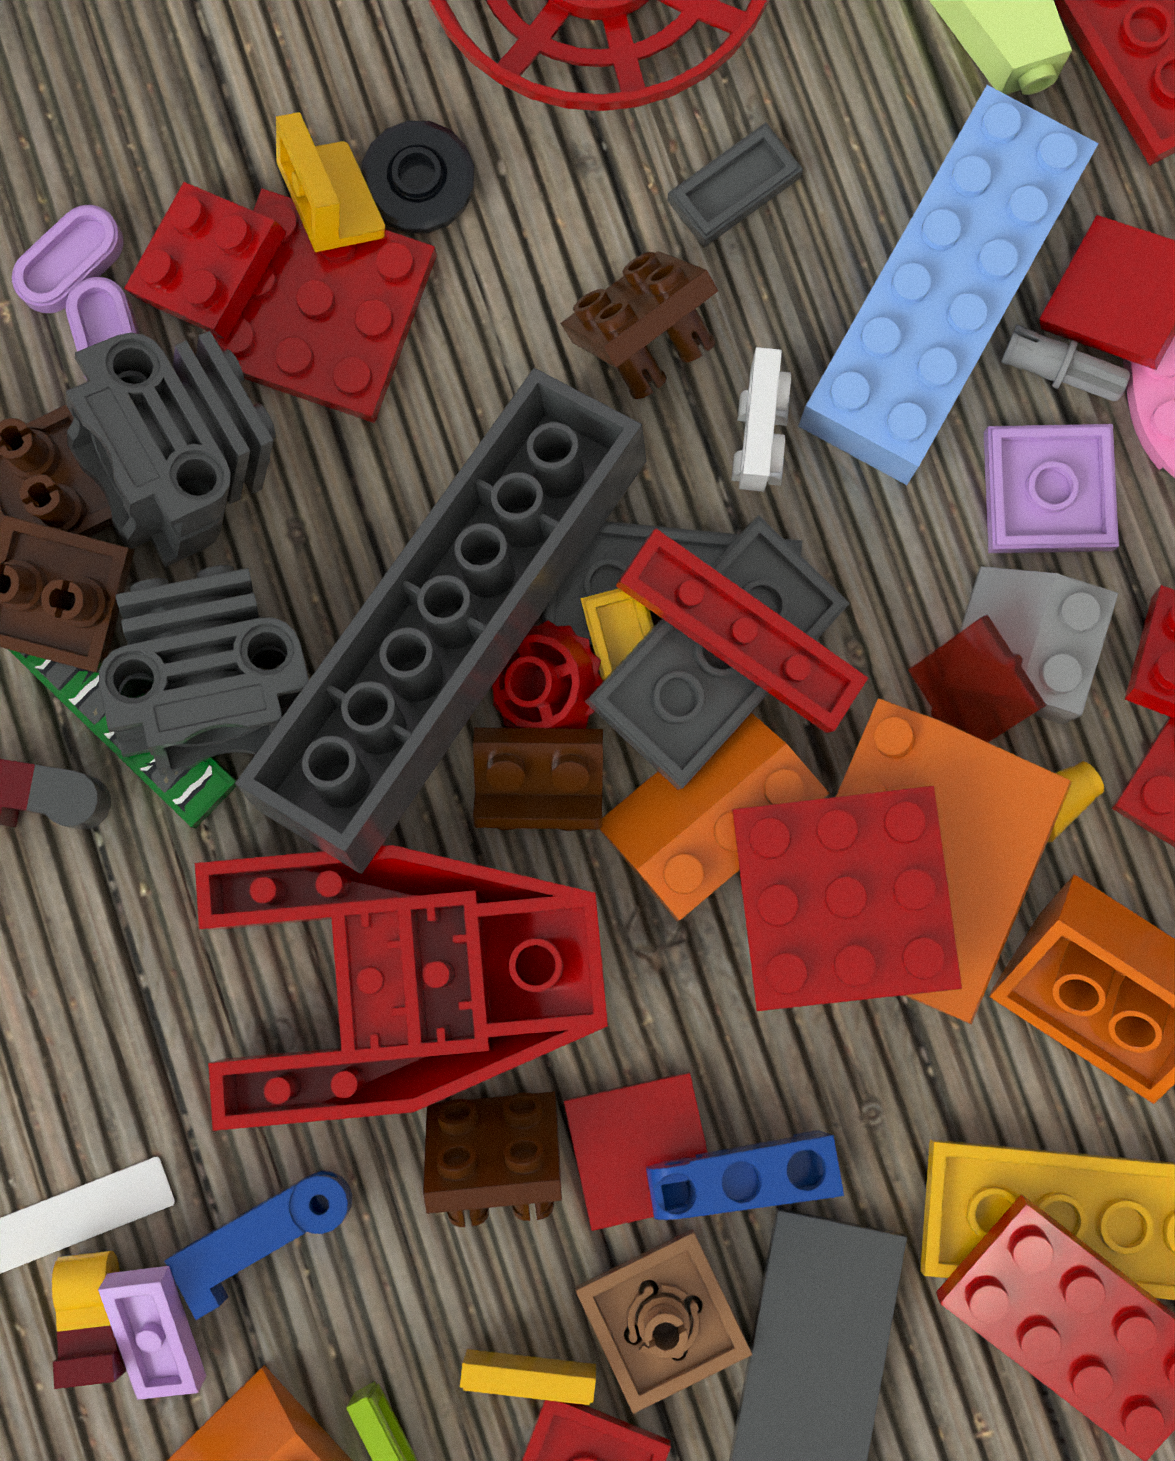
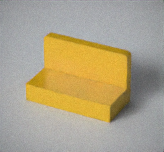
M300 112L276 116V162L314 251L320 252L382 239L385 236L384 221L349 144L340 141L315 146Z

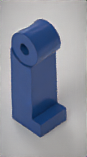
M815 1130L793 1134L794 1137L696 1154L694 1158L670 1160L647 1166L646 1172L654 1219H683L844 1196L834 1135Z
M319 1171L310 1174L167 1258L164 1262L170 1267L173 1278L195 1320L218 1308L229 1297L221 1283L222 1281L306 1232L324 1234L333 1231L347 1217L352 1207L350 1186L342 1176L332 1171Z

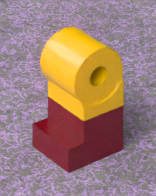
M114 1251L58 1257L55 1261L52 1274V1298L56 1311L58 1358L53 1361L54 1389L115 1382L127 1371L98 1291L108 1273L120 1272L118 1259Z

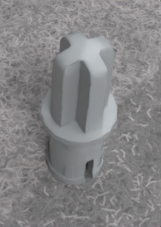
M1018 324L1013 331L1001 363L1027 370L1053 381V388L1058 389L1061 382L1111 401H1118L1121 398L1130 378V372L1127 369L1076 350L1078 342L1075 340H1071L1067 344L1040 335Z

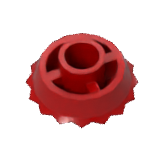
M548 620L538 626H533L493 683V706L501 713L504 725L509 728L586 729L588 717L595 711L585 700L603 682L598 673L601 659L591 652L589 639L577 636L571 625L556 626Z

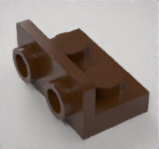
M474 727V827L496 828L500 830L561 829L564 831L580 829L597 830L602 827L603 729Z

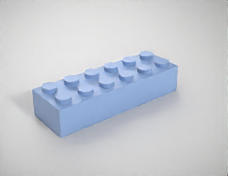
M986 85L807 402L798 427L907 485L920 466L1099 143Z

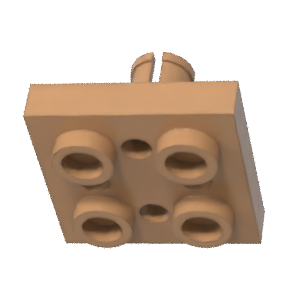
M693 1229L576 1286L575 1291L633 1414L752 1355L751 1349ZM645 1280H653L658 1285L657 1293L649 1297L653 1293L652 1285H646L644 1291L640 1293L641 1283ZM692 1295L699 1297L702 1301V1307L698 1311L697 1302L692 1300L690 1302L691 1313H689L683 1304L685 1299ZM635 1325L638 1326L639 1334L641 1337L639 1341H637ZM627 1327L629 1328V1331H630V1332H629V1339H630V1341H628V1340L625 1338V1336H624V1331L626 1330Z

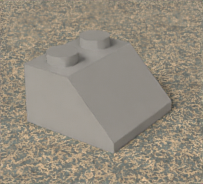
M981 566L975 579L943 686L1060 724H1065L1082 716L1118 593L1057 573Z

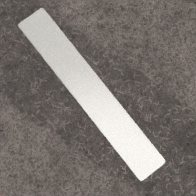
M150 1158L1 1217L0 1274L174 1205L175 1199L160 1158Z

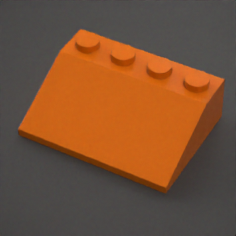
M878 698L836 797L934 786L962 989L903 996L972 1025L1072 782L942 721Z

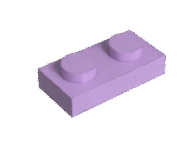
M163 1266L108 1273L98 1291L137 1400L199 1393L206 1378V1373L170 1267Z

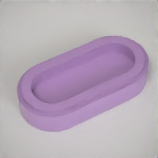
M82 205L73 208L36 241L15 263L12 272V284L17 295L27 306L37 312L55 313L65 309L69 293L79 282L87 278L101 276L118 259L123 248V235L120 227L111 214L101 207Z
M104 277L87 278L74 286L69 293L66 301V314L77 351L116 335L125 333L140 334L131 302L121 287L114 281Z

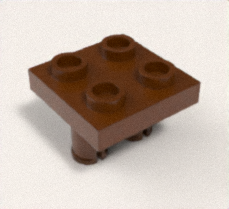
M660 251L655 253L647 252L630 261L622 271L624 275L606 290L597 289L583 296L573 307L575 313L560 323L573 344L617 368L628 386L633 399H642L653 393L648 384L652 381L658 389L666 382L667 376L659 368L646 346L666 331L678 351L679 358L682 362L686 363L703 356L698 348L700 344L705 351H709L716 343L714 336L708 331L696 310L698 306L718 292L708 271Z
M66 404L27 424L17 418H8L0 422V528L4 515L86 537H91L113 526L111 510L105 494L99 485L82 471L67 445V430L71 426L74 417Z
M4 515L0 528V647L99 673L104 659L108 656L119 614L115 594L124 593L135 549Z
M555 1091L517 1093L511 1096L470 1100L454 1099L427 1106L423 1186L426 1213L447 1212L448 1219L454 1226L465 1227L464 1210H469L472 1226H477L484 1223L488 1218L489 1208L512 1206L513 1213L518 1219L531 1221L529 1204L535 1203L537 1220L548 1217L553 1212L554 1201H562L558 1111Z

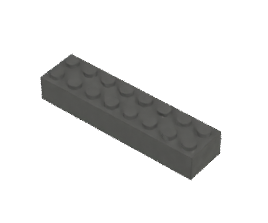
M533 368L235 782L236 786L250 803L260 812L362 875L646 463L642 424Z

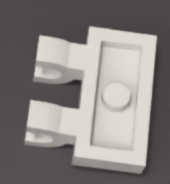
M756 347L751 365L748 390H744L740 394L737 421L745 422L742 450L734 454L731 481H739V489L764 492L767 482L768 485L781 486L785 435L774 434V425L787 426L791 372L780 371L782 353L780 349Z

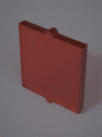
M988 614L979 618L908 670L931 705V716L934 719L940 720L988 743L1047 706L1023 670L1021 655L1012 653Z

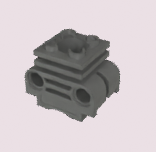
M211 331L198 336L196 356L187 341L175 345L173 367L164 351L154 340L137 333L116 335L75 352V360L86 377L87 382L66 391V405L74 417L71 426L67 430V445L82 471L90 476L105 494L111 510L112 524L124 546L133 549L151 541L165 567L209 547L216 541L221 532L226 501L232 504L240 500L244 483L251 494L262 490L267 467L270 463L273 441L276 438L275 428L268 412L260 403L252 404L240 383L244 380V375L235 355L229 349L222 351Z
M230 565L212 566L196 573L197 578L170 584L164 578L146 579L130 586V592L115 594L118 608L123 618L121 620L123 633L128 645L113 650L104 659L99 670V687L109 732H114L117 737L123 758L150 752L154 756L160 775L194 768L209 757L237 752L256 755L309 681L301 644L296 632L284 621L276 618H259L249 568L235 570ZM266 663L280 664L279 667L272 670H262L259 668ZM151 689L139 698H129L138 690Z

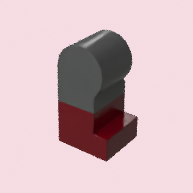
M0 759V825L16 828L19 811L44 814L56 824L78 830L91 829L99 825L107 817L111 807V796L107 786L99 779L73 770Z

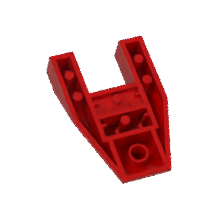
M395 845L381 846L362 875L325 851L195 863L199 929L218 930L332 920L341 1048L224 1058L208 1063L213 1131L413 1113L608 1027L595 892Z

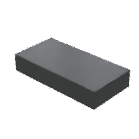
M765 122L668 192L667 201L700 244L706 247L800 179L803 168Z

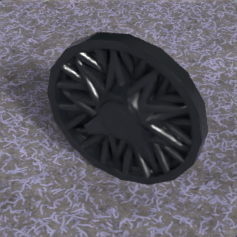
M406 121L387 128L371 142L361 164V173L384 224L404 233H430L449 226L465 211L474 192L475 168L467 146L452 130L432 121Z

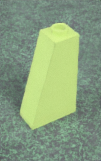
M929 0L994 89L1006 95L1019 90L1024 95H1030L1050 87L1058 79L1072 52L1054 0Z

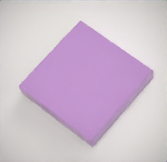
M1113 424L988 426L985 429L984 455L988 553L1114 551L1119 547Z

